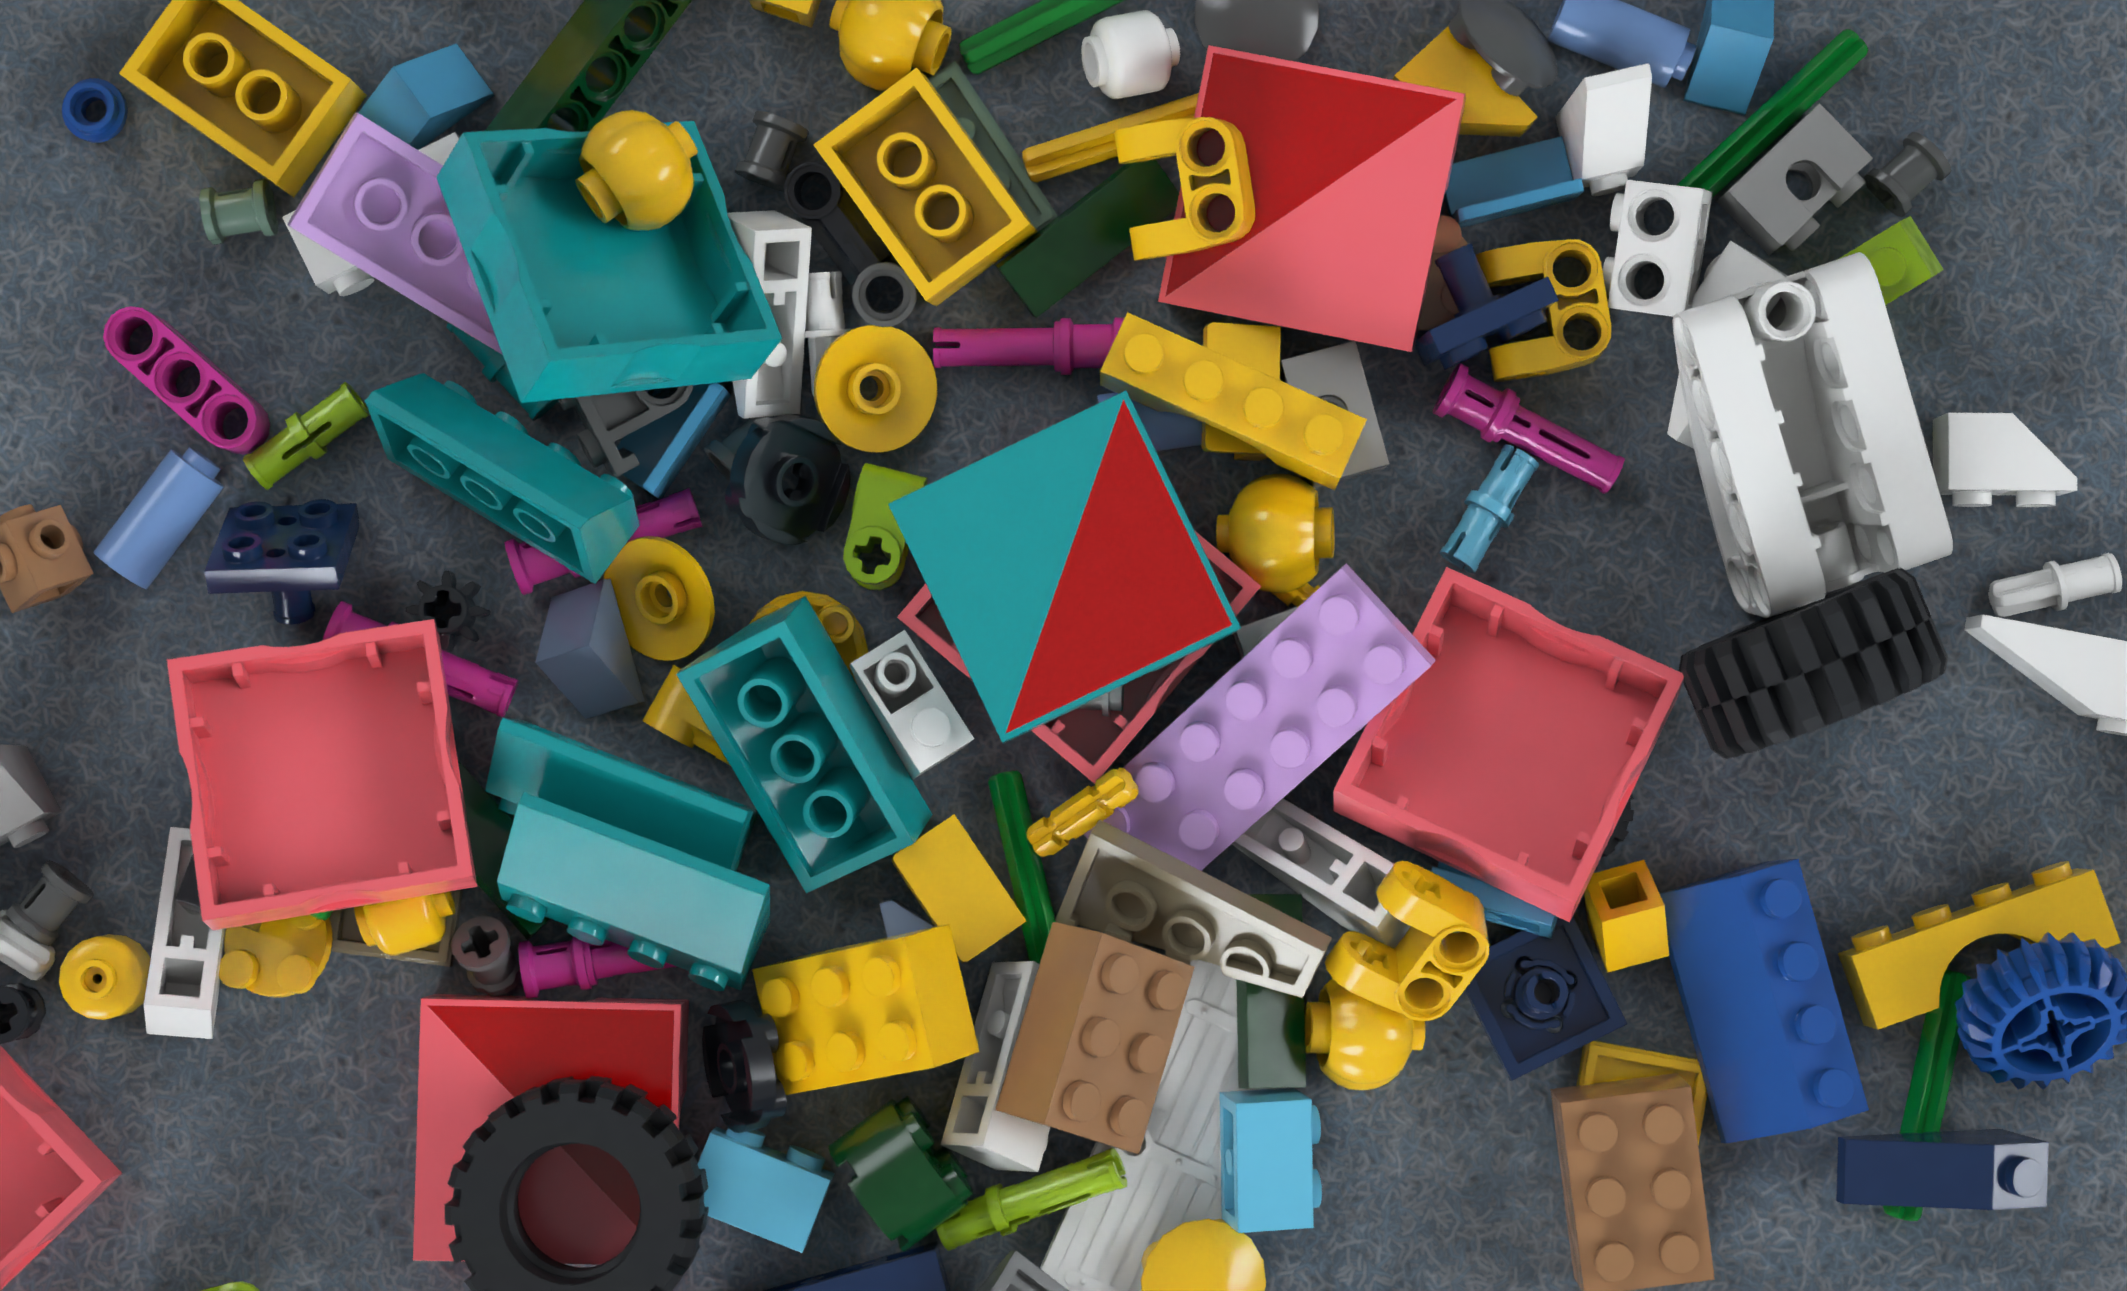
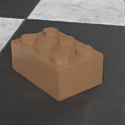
M1052 922L995 1110L1088 1140L1139 1154L1195 967L1102 932Z
M1678 1073L1550 1089L1573 1273L1582 1291H1629L1715 1280L1691 1086Z

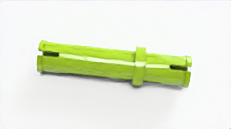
M1110 1148L1090 1158L1048 1171L1018 1184L1004 1188L1000 1183L986 1188L985 1195L968 1201L967 1206L936 1228L938 1236L944 1247L950 1251L975 1239L1000 1232L1001 1236L1017 1231L1019 1224L1028 1222L1031 1219L1070 1207L1103 1193L1127 1187V1178L1122 1176L1126 1174L1123 1162L1116 1149Z

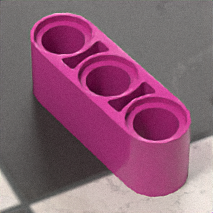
M130 306L122 308L110 316L105 324L103 334L105 346L110 354L208 442L228 452L243 455L255 451L265 443L269 436L270 421L264 408L172 325L140 307ZM149 324L153 332L152 343L143 353L133 355L129 346L132 332L141 325ZM196 366L201 377L198 388L191 395L180 397L176 389L178 375L185 368ZM242 407L248 417L247 428L238 438L229 440L224 435L223 421L230 411Z

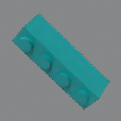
M420 373L373 390L365 400L388 460L594 584L597 583L640 526L633 493L624 483L609 474H602L599 478L581 467L577 457L565 447L554 442H550L546 446L530 437L527 429L513 416L502 411H498L496 415H493L478 406L475 398L465 388L453 381L447 380L444 384H441L425 373Z
M806 596L750 623L680 669L676 674L806 893L914 844L933 815Z
M502 717L499 725L485 789L486 792L501 797L498 809L515 816L519 800L523 792L735 872L737 871L758 816L756 809L524 720Z
M523 792L516 809L497 879L501 899L508 902L507 910L520 918L535 923H542L544 917L566 924L568 925L567 932L570 935L592 945L601 946L604 940H608L629 948L627 954L632 959L650 967L663 968L666 962L688 970V978L705 988L724 991L727 985L742 991L770 923V884Z

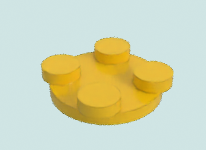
M311 915L267 921L262 922L259 932L241 926L226 928L224 938L225 955L221 958L219 970L220 980L228 987L236 989L246 988L255 994L272 998L288 997L309 991L324 970L331 953L333 938L330 919L321 920Z

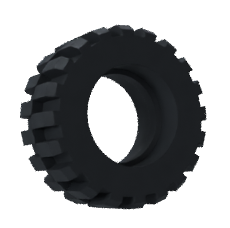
M1897 568L1825 595L1824 599L1769 618H1764L1681 655L1679 672L1684 676V686L1711 750L1722 758L1727 759L1729 757H1738L1745 753H1752L1813 732L1915 690L1945 673L1948 656L1915 577L1904 569Z
M573 1076L554 1079L539 1087L534 1086L507 1101L489 1114L485 1123L475 1129L463 1145L465 1153L462 1160L453 1165L448 1185L454 1188L453 1199L445 1204V1225H454L456 1239L448 1245L454 1263L465 1261L472 1274L464 1281L470 1290L673 1291L692 1264L700 1248L698 1243L701 1233L706 1228L709 1207L704 1206V1193L708 1189L705 1169L698 1168L694 1156L698 1148L690 1133L683 1136L673 1121L677 1116L665 1104L658 1108L645 1099L648 1092L631 1084L623 1088L612 1084V1078L591 1076L586 1080H574ZM587 1144L606 1151L625 1167L637 1188L640 1198V1216L636 1231L627 1247L616 1257L603 1264L580 1268L557 1262L544 1254L532 1242L522 1224L518 1208V1192L522 1179L537 1158L559 1146Z

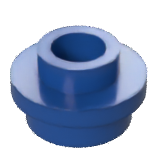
M90 78L76 83L70 88L63 100L62 116L67 128L75 136L87 142L100 143L112 139L123 129L127 120L128 107L124 95L117 87L103 79ZM94 101H103L106 105L105 116L100 121L89 122L86 117L88 105Z

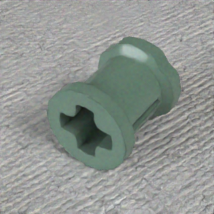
M267 179L255 180L253 187L224 192H216L212 187L200 190L201 218L207 238L213 245L223 244L227 236L262 231L267 237L277 235L278 220L274 194Z

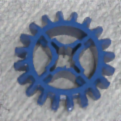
M2047 932L2039 943L2030 944L2021 938L2019 948L2008 953L1997 949V960L1992 964H1976L1977 978L1962 982L1963 997L1955 1002L1957 1009L1956 1023L1959 1028L1957 1033L1971 1061L1977 1064L1980 1072L1990 1074L1996 1083L2010 1080L2018 1090L2024 1088L2032 1081L2042 1090L2049 1085L2051 1080L2059 1078L2069 1084L2071 1075L2084 1070L2093 1073V1063L2097 1060L2114 1059L2113 1045L2127 1042V974L2118 958H2114L2111 951H2106L2103 947H2100L2095 939L2081 941L2074 932L2066 935L2060 941Z

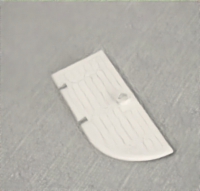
M1192 960L1190 964L1195 968L1139 1154L1102 1143H1095L1090 1157L1107 1149L1115 1148L1126 1171V1174L1122 1176L1127 1178L1128 1184L1125 1188L1103 1193L1066 1208L1040 1269L1069 1291H1142L1140 1280L1143 1268L1141 1260L1143 1252L1150 1244L1159 1241L1162 1235L1184 1222L1207 1218L1213 1220L1222 1219L1219 1092L1278 1088L1241 1089L1238 1087L1237 985L1235 978L1222 974L1219 965L1202 960Z

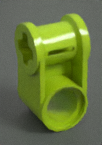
M870 463L864 464L856 487L852 507V520L843 554L847 571L860 586L868 590L881 591L893 586L900 579L905 567L909 547L888 504L927 486V477ZM874 544H881L882 551L890 559L888 566L883 564L877 565L874 574H867L866 566L858 559L860 552L871 553Z

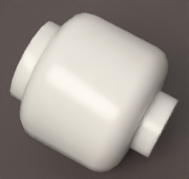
M1149 10L1114 15L1097 20L1093 25L1090 36L1083 39L1081 48L1083 68L1088 82L1093 87H1100L1101 91L1111 99L1137 96L1164 89L1170 79L1172 67L1177 66L1180 61V47L1176 33L1172 28L1165 29L1159 17Z

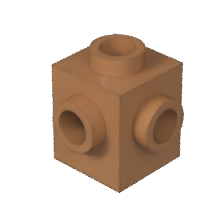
M29 504L10 510L0 516V590L11 613L59 599L71 593L94 574L83 552L81 536L77 529L69 523L61 505L36 512L33 505Z

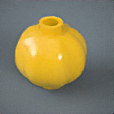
M836 0L829 22L830 28L838 31L840 58L848 73L861 84L879 91H886L910 73L911 67H917L920 71L934 75L946 56L952 33L951 27L943 24L944 8L941 0Z
M635 110L616 112L594 125L587 135L579 157V164L584 174L577 178L575 182L589 208L603 223L606 224L615 218L625 229L629 230L661 228L678 216L691 198L694 178L690 158L698 154V151L688 132L677 121L667 126L646 112Z
M1289 474L1262 476L1251 481L1238 493L1229 514L1217 516V549L1221 553H1229L1233 563L1261 585L1260 590L1273 593L1296 590L1310 582L1319 571V558L1334 557L1335 524L1333 507H1319L1318 491L1298 477Z
M1333 978L1320 990L1318 1002H1307L1305 1006V1052L1316 1054L1320 1069L1327 1078L1348 1090L1376 1089L1389 1083L1403 1070L1412 1050L1421 1051L1423 1049L1425 1021L1410 1019L1402 1013L1375 1004L1345 989Z

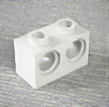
M1626 180L1625 193H1616L1611 209L1610 229L1611 231L1619 232L1615 257H1606L1602 270L1606 295H1609V308L1670 317L1692 309L1694 294L1699 286L1712 192L1702 188ZM1667 200L1674 211L1673 223L1666 232L1660 235H1651L1644 225L1645 211L1653 202ZM1655 263L1663 272L1664 285L1655 297L1643 299L1635 290V275L1644 265Z

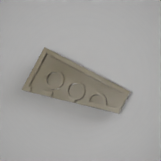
M1102 820L1098 821L1089 835L1055 919L1057 923L1075 927L1081 925L1104 932L1129 943L1136 941L1166 950L1165 956L1188 965L1191 964L1192 960H1202L1219 965L1224 976L1300 998L1304 997L1332 940V937Z

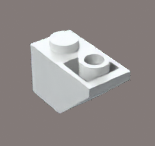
M1946 413L1933 419V472L1940 495H1952V506H1991L1992 495H2016V507L2056 506V496L2077 491V477L2013 413Z
M905 630L850 663L849 666L859 689L912 780L963 749L974 739Z

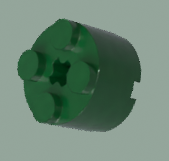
M908 1095L898 1103L893 1099L889 1100L828 1146L830 1155L837 1168L847 1161L856 1173L851 1177L852 1181L848 1183V1186L869 1216L892 1242L897 1238L899 1249L903 1252L967 1206V1198L973 1194L965 1180L968 1175L952 1151L944 1146L938 1151H935L932 1145L935 1142L927 1130L930 1125L921 1110Z

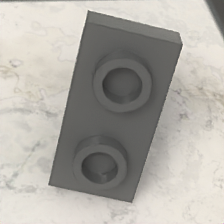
M693 385L666 388L663 392L656 395H649L645 390L564 398L557 399L564 411L574 407L585 430L577 433L576 436L592 466L596 468L603 464L608 472L619 476L640 465L633 452L624 447L618 450L614 442L679 408L689 398Z

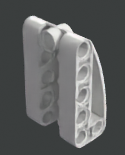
M1858 252L1772 282L1756 283L1745 291L1677 313L1673 316L1672 323L1678 369L1699 472L1728 580L1738 604L1744 611L1769 618L1824 599L1826 592L1855 584L1861 581L1867 574L1874 572L1886 573L1897 568L1908 570L1951 555L1953 540L1880 285L1873 266L1863 253ZM1775 294L1783 298L1787 311L1785 320L1777 328L1770 325L1766 318L1767 303Z

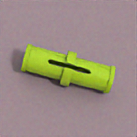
M344 382L340 385L339 389L305 414L301 415L295 412L285 420L287 427L251 454L245 455L243 462L259 484L269 490L273 487L274 483L309 457L317 460L328 452L326 445L362 418L368 417L370 415L369 410L358 393L347 382Z

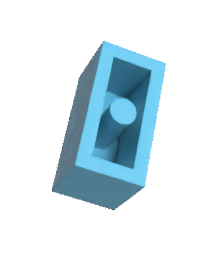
M1295 1088L1219 1092L1222 1220L1238 1233L1314 1228L1313 1208H1318L1321 1205L1322 1186L1317 1169H1313L1312 1144H1318L1320 1141L1321 1122L1317 1107L1312 1105V1099Z
M715 1127L708 1136L697 1164L699 1169H705L708 1189L704 1193V1206L709 1207L708 1216L803 1253L835 1174L823 1169L826 1159L812 1151L794 1145L789 1146L787 1154L764 1146L763 1142L766 1135L756 1129L736 1133L729 1128L726 1131Z

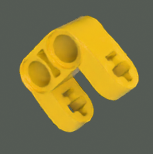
M1212 117L1164 120L1114 130L1119 164L1177 156L1186 218L1129 228L1134 261L1204 250L1239 240L1250 231L1255 220V204L1247 152L1243 136L1233 124ZM1215 129L1223 136L1225 152L1217 164L1208 167L1198 157L1197 143L1205 132ZM1223 194L1228 196L1234 204L1235 219L1228 229L1219 232L1209 224L1207 208L1210 201L1216 196Z
M1579 239L1532 242L1492 249L1475 255L1490 288L1534 282L1549 277L1559 301L1545 310L1550 337L1514 342L1489 349L1495 382L1549 375L1585 366L1595 362L1603 354L1611 338L1612 325L1601 261L1597 251L1590 244ZM1574 257L1585 265L1588 272L1587 281L1577 287H1566L1555 279L1553 265L1559 259ZM1584 319L1596 328L1598 342L1593 348L1588 350L1574 349L1565 341L1563 327L1569 321Z
M1399 861L1393 865L1379 884L1376 895L1384 909L1398 920L1411 926L1395 948L1357 931H1347L1340 937L1326 956L1325 965L1331 977L1350 992L1375 1004L1402 1013L1410 1019L1431 1021L1443 1016L1450 1010L1483 967L1489 956L1484 907L1479 898L1471 892L1461 889L1445 878L1408 861Z

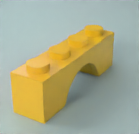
M1128 312L1100 370V386L1118 394L1127 390L1131 400L1158 412L1180 414L1220 429L1258 449L1276 465L1334 491L1367 419Z
M2069 861L2055 863L2033 871L2031 875L2034 883L2014 891H2011L2008 882L1993 885L1971 894L1974 902L1972 906L1951 913L1948 904L1938 905L1913 914L1911 918L1914 926L1891 934L1888 925L1852 936L1854 948L1840 952L1838 956L1863 1025L1879 1030L1938 1009L1941 982L1949 963L1966 945L1988 935L2007 934L2020 941L2023 938L2028 943L2034 944L2039 943L2047 932L2058 941L2074 932L2081 941L2095 939L2100 947L2104 949L2120 944L2121 941L2095 870L2079 868L2072 870Z

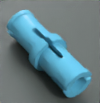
M1508 444L1503 445L1500 450L1501 453L1478 491H1470L1464 501L1468 508L1447 543L1439 552L1444 559L1456 567L1462 569L1465 565L1464 569L1469 573L1474 574L1477 571L1479 563L1500 528H1507L1515 516L1514 513H1511V510L1531 476L1539 467V463L1532 456L1518 448L1513 453L1514 447Z

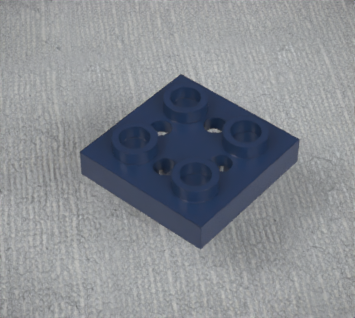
M1472 243L1436 259L1434 262L1443 275L1459 313L1454 315L1455 319L1429 330L1416 341L1415 347L1424 366L1440 359L1444 370L1458 365V363H1463L1479 355V352L1489 348L1485 339L1494 334H1498L1501 343L1504 344L1547 322L1543 311L1559 301L1549 277L1543 278L1504 297H1501L1500 294L1494 296L1475 256Z
M318 499L306 502L303 505L272 506L267 502L256 501L245 503L239 507H230L204 570L208 594L271 592L275 610L273 614L277 622L293 625L313 618L315 604L312 602L311 590H339L359 530L357 503L336 504L331 500Z
M1558 917L1552 939L1521 931L1490 946L1489 956L1485 964L1465 989L1510 1081L1627 1025L1574 917H1572L1570 922ZM1520 957H1527L1531 960L1522 961L1520 963L1522 969L1533 967V970L1526 972L1524 975L1518 973L1515 967V963ZM1567 972H1571L1576 978V985L1571 990H1568L1567 984H1573L1574 978L1568 975ZM1505 1000L1515 1001L1519 1012L1512 1004L1506 1005V1011L1512 1014L1514 1018H1507L1502 1014L1501 1005ZM1557 1015L1562 1021V1028L1557 1033H1551L1547 1031V1028H1557L1560 1026V1022L1558 1020L1545 1022V1019Z

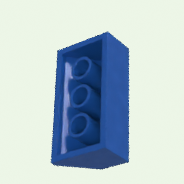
M1799 859L1767 861L1660 892L1665 905L1669 958L1721 1143L1727 1144L1810 1129L1868 1111V1104Z

